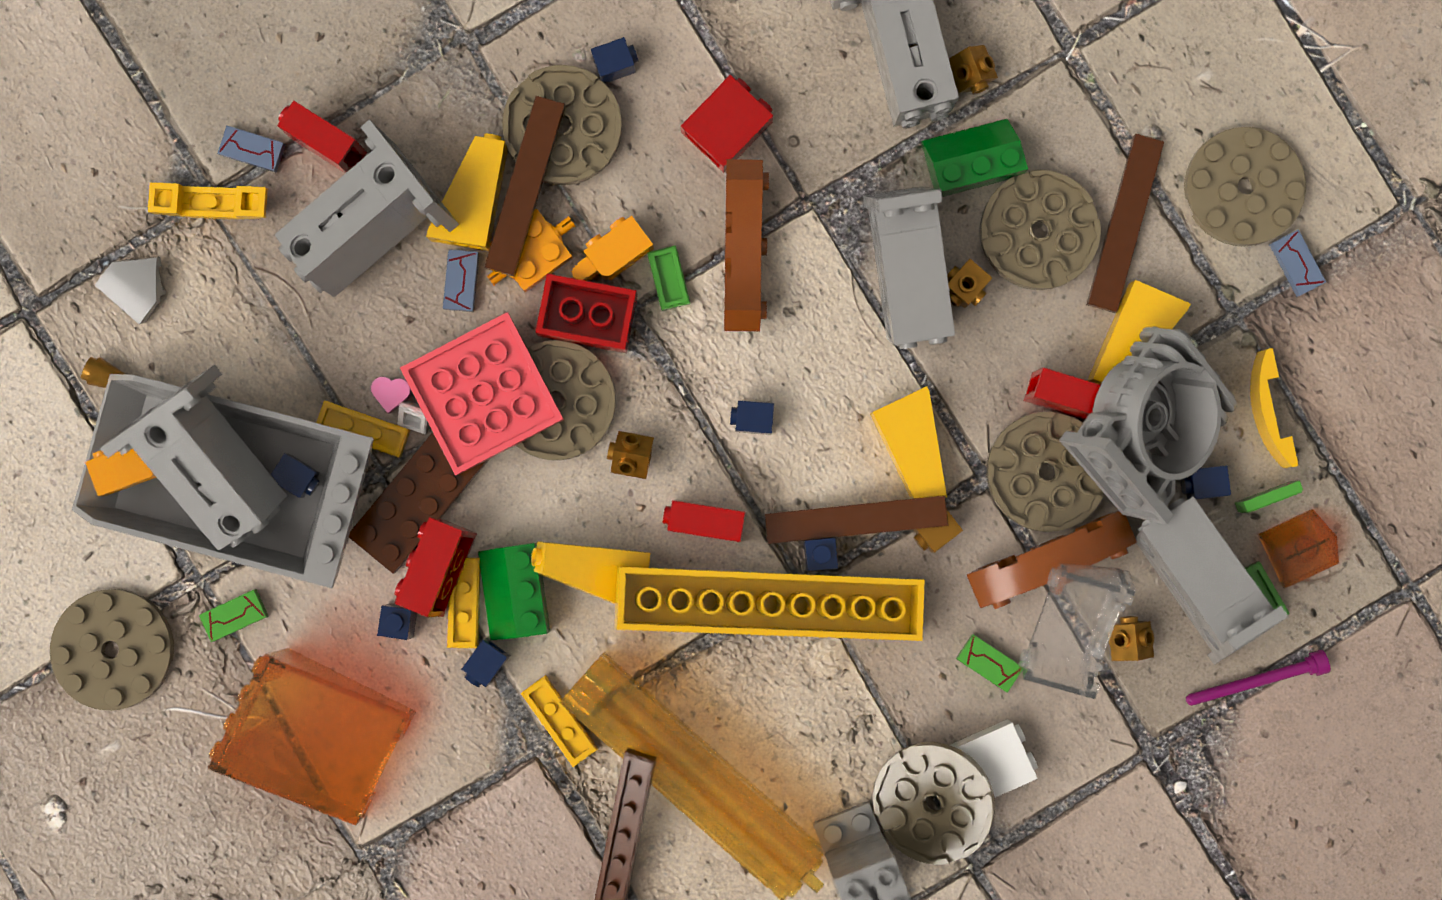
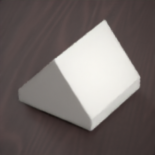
M408 400L400 403L397 425L426 434L429 424L419 404Z

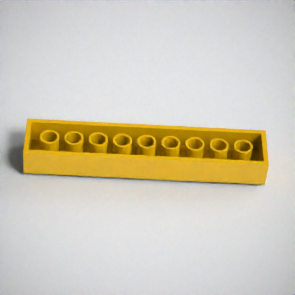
M617 567L614 628L617 630L923 641L925 580Z

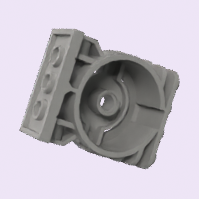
M1153 326L1142 329L1139 334L1142 342L1136 341L1130 347V352L1133 356H1126L1104 378L1095 398L1093 413L1089 414L1078 432L1065 431L1059 441L1122 515L1168 525L1174 516L1167 505L1175 494V480L1192 475L1207 461L1218 439L1220 426H1224L1228 421V416L1225 412H1233L1237 407V402L1234 394L1220 380V375L1207 363L1205 355L1198 351L1192 343L1188 333L1181 329H1162Z

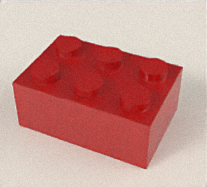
M547 274L535 333L543 338L627 353L638 297L637 291Z
M429 517L427 522H423L418 532V539L420 541L416 551H411L406 562L408 570L405 578L400 579L395 588L394 595L397 597L394 604L425 617H444L450 596L457 585L465 565V559L468 558L477 533L442 519Z

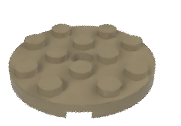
M571 65L548 66L528 75V78L511 92L503 113V136L515 162L535 97L539 96L564 103L566 107L562 118H567L571 122L568 131L563 132V134L558 132L543 182L553 185H572L584 182L600 173L614 157L622 135L621 113L612 91L595 74Z
M1237 127L1218 133L1197 150L1186 171L1184 194L1193 213V219L1209 236L1233 246H1255L1276 238L1293 224L1304 204L1306 179L1303 166L1297 154L1283 139L1264 129ZM1240 179H1249L1248 181L1251 183L1253 190L1250 194L1240 192L1238 189Z
M1032 170L1008 179L989 198L981 217V245L990 265L1004 279L1026 289H1053L1072 281L1089 266L1099 246L1101 223L1093 205V199L1074 179L1055 171ZM1038 222L1045 224L1048 229L1047 236L1036 238L1032 231L1033 224Z
M550 340L529 346L527 349L550 393L559 392L564 397L562 407L558 408L564 420L516 446L532 456L545 460H567L578 457L595 447L611 426L616 407V394L612 378L603 363L592 352L575 343Z
M1038 412L1017 419L999 434L988 456L987 482L994 502L1010 520L1022 527L1035 531H1060L1081 523L1097 508L1103 498V491L1059 441L1065 431L1077 433L1083 425L1081 421L1060 413ZM1044 463H1049L1054 467L1055 475L1051 480H1044L1039 476L1040 467Z
M122 589L100 590L76 600L60 616L54 627L50 642V661L55 677L61 687L79 703L99 710L128 708L152 696L165 681V676L174 657L172 630L162 611L146 597ZM109 641H114L119 647V653L115 658H111L104 653Z
M922 742L898 751L883 766L874 785L873 808L875 816L878 817L884 830L883 834L897 850L919 862L943 865L970 856L982 845L993 825L995 797L987 775L968 754L947 744ZM936 795L942 808L939 810L930 809L926 803V798Z

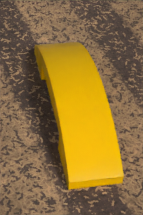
M150 182L148 212L191 218L261 219L266 218L268 188L236 186V188L182 186L176 183Z
M1273 348L1257 352L1253 363L1250 380L1252 412L1259 435L1272 457L1282 468L1296 467L1299 465L1292 436L1280 438L1268 380L1278 378L1279 374Z

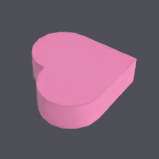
M378 377L371 385L373 396L388 414L398 408L401 402L408 400L412 393L407 381L400 378L391 380L386 377Z

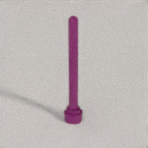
M1321 649L1309 653V656L1305 657L1302 662L1188 694L1186 702L1188 705L1193 706L1305 673L1320 676L1331 672L1330 663L1326 653Z

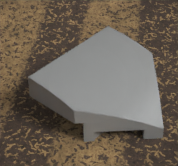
M160 257L126 259L112 262L95 284L98 289L138 324L147 322L161 301L160 296L166 295V289L161 285L159 267L162 266Z

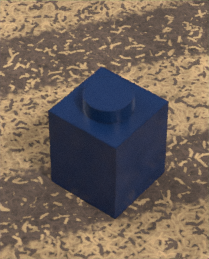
M625 37L591 49L597 71L604 84L636 73L634 63L639 62L633 44L627 46Z
M738 400L737 407H731L730 425H736L735 432L771 435L774 403Z
M289 453L283 454L271 473V476L280 487L298 498H304L306 494L311 496L320 483L316 479L320 472Z
M1228 466L1200 468L1192 475L1181 479V489L1183 494L1187 495V500L1192 497L1195 499L1230 496L1231 488Z
M835 538L803 540L807 571L838 568Z
M381 605L377 636L403 640L414 638L417 613L399 605Z
M485 638L461 670L467 673L465 679L474 686L480 687V685L487 687L511 655L488 638Z

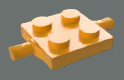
M535 209L515 277L509 276L517 281L525 293L545 279L547 274H552L573 258L564 246L561 237L575 227L569 216L554 227L544 219L538 209ZM495 271L487 275L494 286L508 276Z

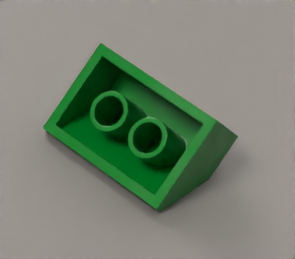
M1008 119L921 141L933 188L941 189L942 197L1007 181L1012 177L1024 174L1028 170L1021 141Z
M537 543L478 551L490 641L542 635L550 632L543 575L534 572L535 566H532L531 563L532 551L534 548H537Z

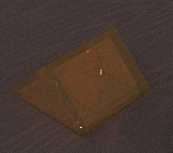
M1310 509L1258 534L1283 588H1288L1339 564L1337 536L1314 509Z

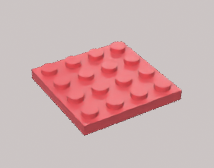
M508 312L400 367L456 476L564 420Z

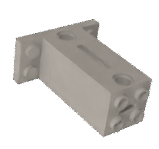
M830 0L832 10L840 8L841 11L854 9L858 6V3H861L894 127L902 125V128L905 129L920 124L919 120L931 118V121H938L948 117V113L952 111L959 96L933 0ZM918 96L924 97L926 100H922Z
M370 119L361 126V129L368 136L364 141L372 151L275 234V237L281 244L278 248L286 259L290 262L294 261L296 264L294 268L296 274L304 282L309 281L318 292L326 291L333 297L337 296L426 218H429L436 227L439 225L444 226L449 232L459 225L399 147Z
M920 186L864 195V207L868 208L886 339L892 344L899 346V349L917 347V342L929 341V344L947 342V337L955 336L937 204L942 202L941 189Z
M214 364L135 419L99 449L109 458L117 451L124 455L133 448L219 551L229 544L232 548L237 546L247 537L246 533L252 531L255 534L269 523L268 519L272 518L282 509L279 504L287 497V494L206 396L216 388L213 382L222 375Z
M1192 497L1185 502L1183 498H1180L1168 506L1174 515L1168 525L1148 520L1142 523V526L1138 529L1140 533L1136 537L1137 545L1212 652L1208 654V657L1215 665L1289 616L1282 606L1274 610L1196 499Z
M869 801L813 823L841 900H911L895 857L879 829Z

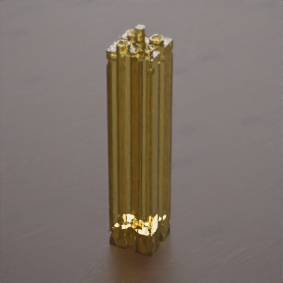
M605 651L559 702L622 759L627 748L657 757L651 785L765 887L771 889L773 894L780 900H784L787 896L790 898L794 897L803 885L800 880L815 893L823 887L824 883L814 875L823 863L821 857L824 854L820 843L623 667L617 664Z

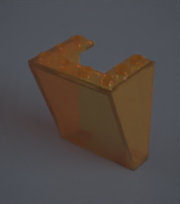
M290 648L264 654L263 657L259 656L251 670L254 676L250 684H245L238 695L237 701L240 704L236 712H232L223 725V730L226 732L221 742L217 741L209 753L208 758L212 760L208 769L357 825L363 820L376 794L373 790L397 742L403 739L416 711Z

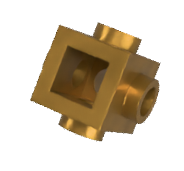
M985 45L969 46L949 58L955 85L959 93L970 91L973 95L981 93L989 88L988 83L998 78L995 71V63L988 54Z
M969 259L960 269L955 265L947 274L951 304L957 308L961 305L964 309L970 303L976 306L987 294L983 288L990 282L992 277L972 259ZM962 283H965L968 289L964 288Z
M618 431L616 443L610 442L607 460H612L611 473L646 479L651 461L654 437Z
M1138 616L1120 617V623L1108 625V643L1111 648L1112 661H1140L1154 657V633L1151 629V621H1139Z

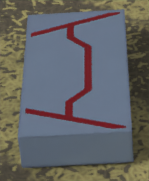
M226 125L218 154L277 173L286 145L283 142Z
M1299 229L1269 244L1296 297L1326 283Z
M448 249L443 299L444 310L474 312L479 252Z

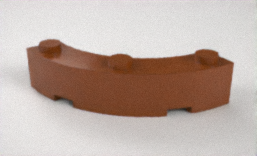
M727 159L724 331L760 332L761 319H767V301H761V256H767V238H762L763 191H769V172H763V160Z
M1118 510L1076 528L1075 532L1058 536L1034 546L1030 551L1016 557L1012 555L984 565L967 574V578L980 608L993 605V608L997 609L1011 603L1009 598L1056 581L1057 585L1066 583L1074 579L1073 573L1108 557H1111L1112 560L1129 553L1127 548L1137 543V540L1126 515H1122Z

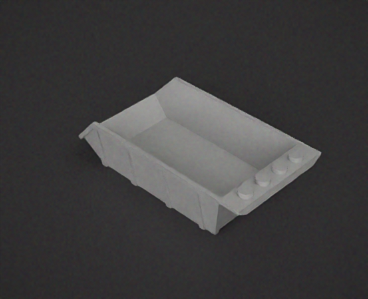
M110 374L86 461L94 459L92 454L99 451L100 447L135 419L181 387L137 375ZM207 394L206 396L270 475L284 453H289L320 472L316 478L320 483L311 496L306 494L304 498H298L283 489L287 497L279 504L282 509L272 518L268 519L269 523L255 534L250 531L246 533L247 537L237 546L232 548L229 544L219 551L158 478L108 496H98L86 464L84 465L72 511L91 525L333 588L353 523L372 453L374 438Z

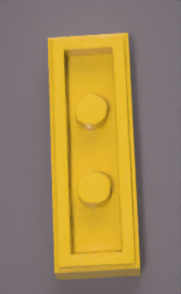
M325 400L316 421L318 424L374 438L372 449L399 458L402 456L410 430Z
M480 558L465 559L462 573L448 602L447 648H477L479 645Z
M546 675L520 693L572 767L598 750L596 744Z

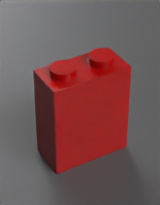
M731 75L680 126L681 133L723 173L726 171L727 159H738L773 123L774 116L771 114L772 108L762 98L757 100L749 93L751 88L741 78L736 80Z
M294 100L279 115L278 120L280 122L277 126L286 135L344 173H347L367 154L366 150L354 138Z
M1043 367L1032 372L1024 401L1086 420L1089 414L1093 413V406L1100 385Z
M672 500L671 506H665L662 524H667V531L741 542L745 512Z

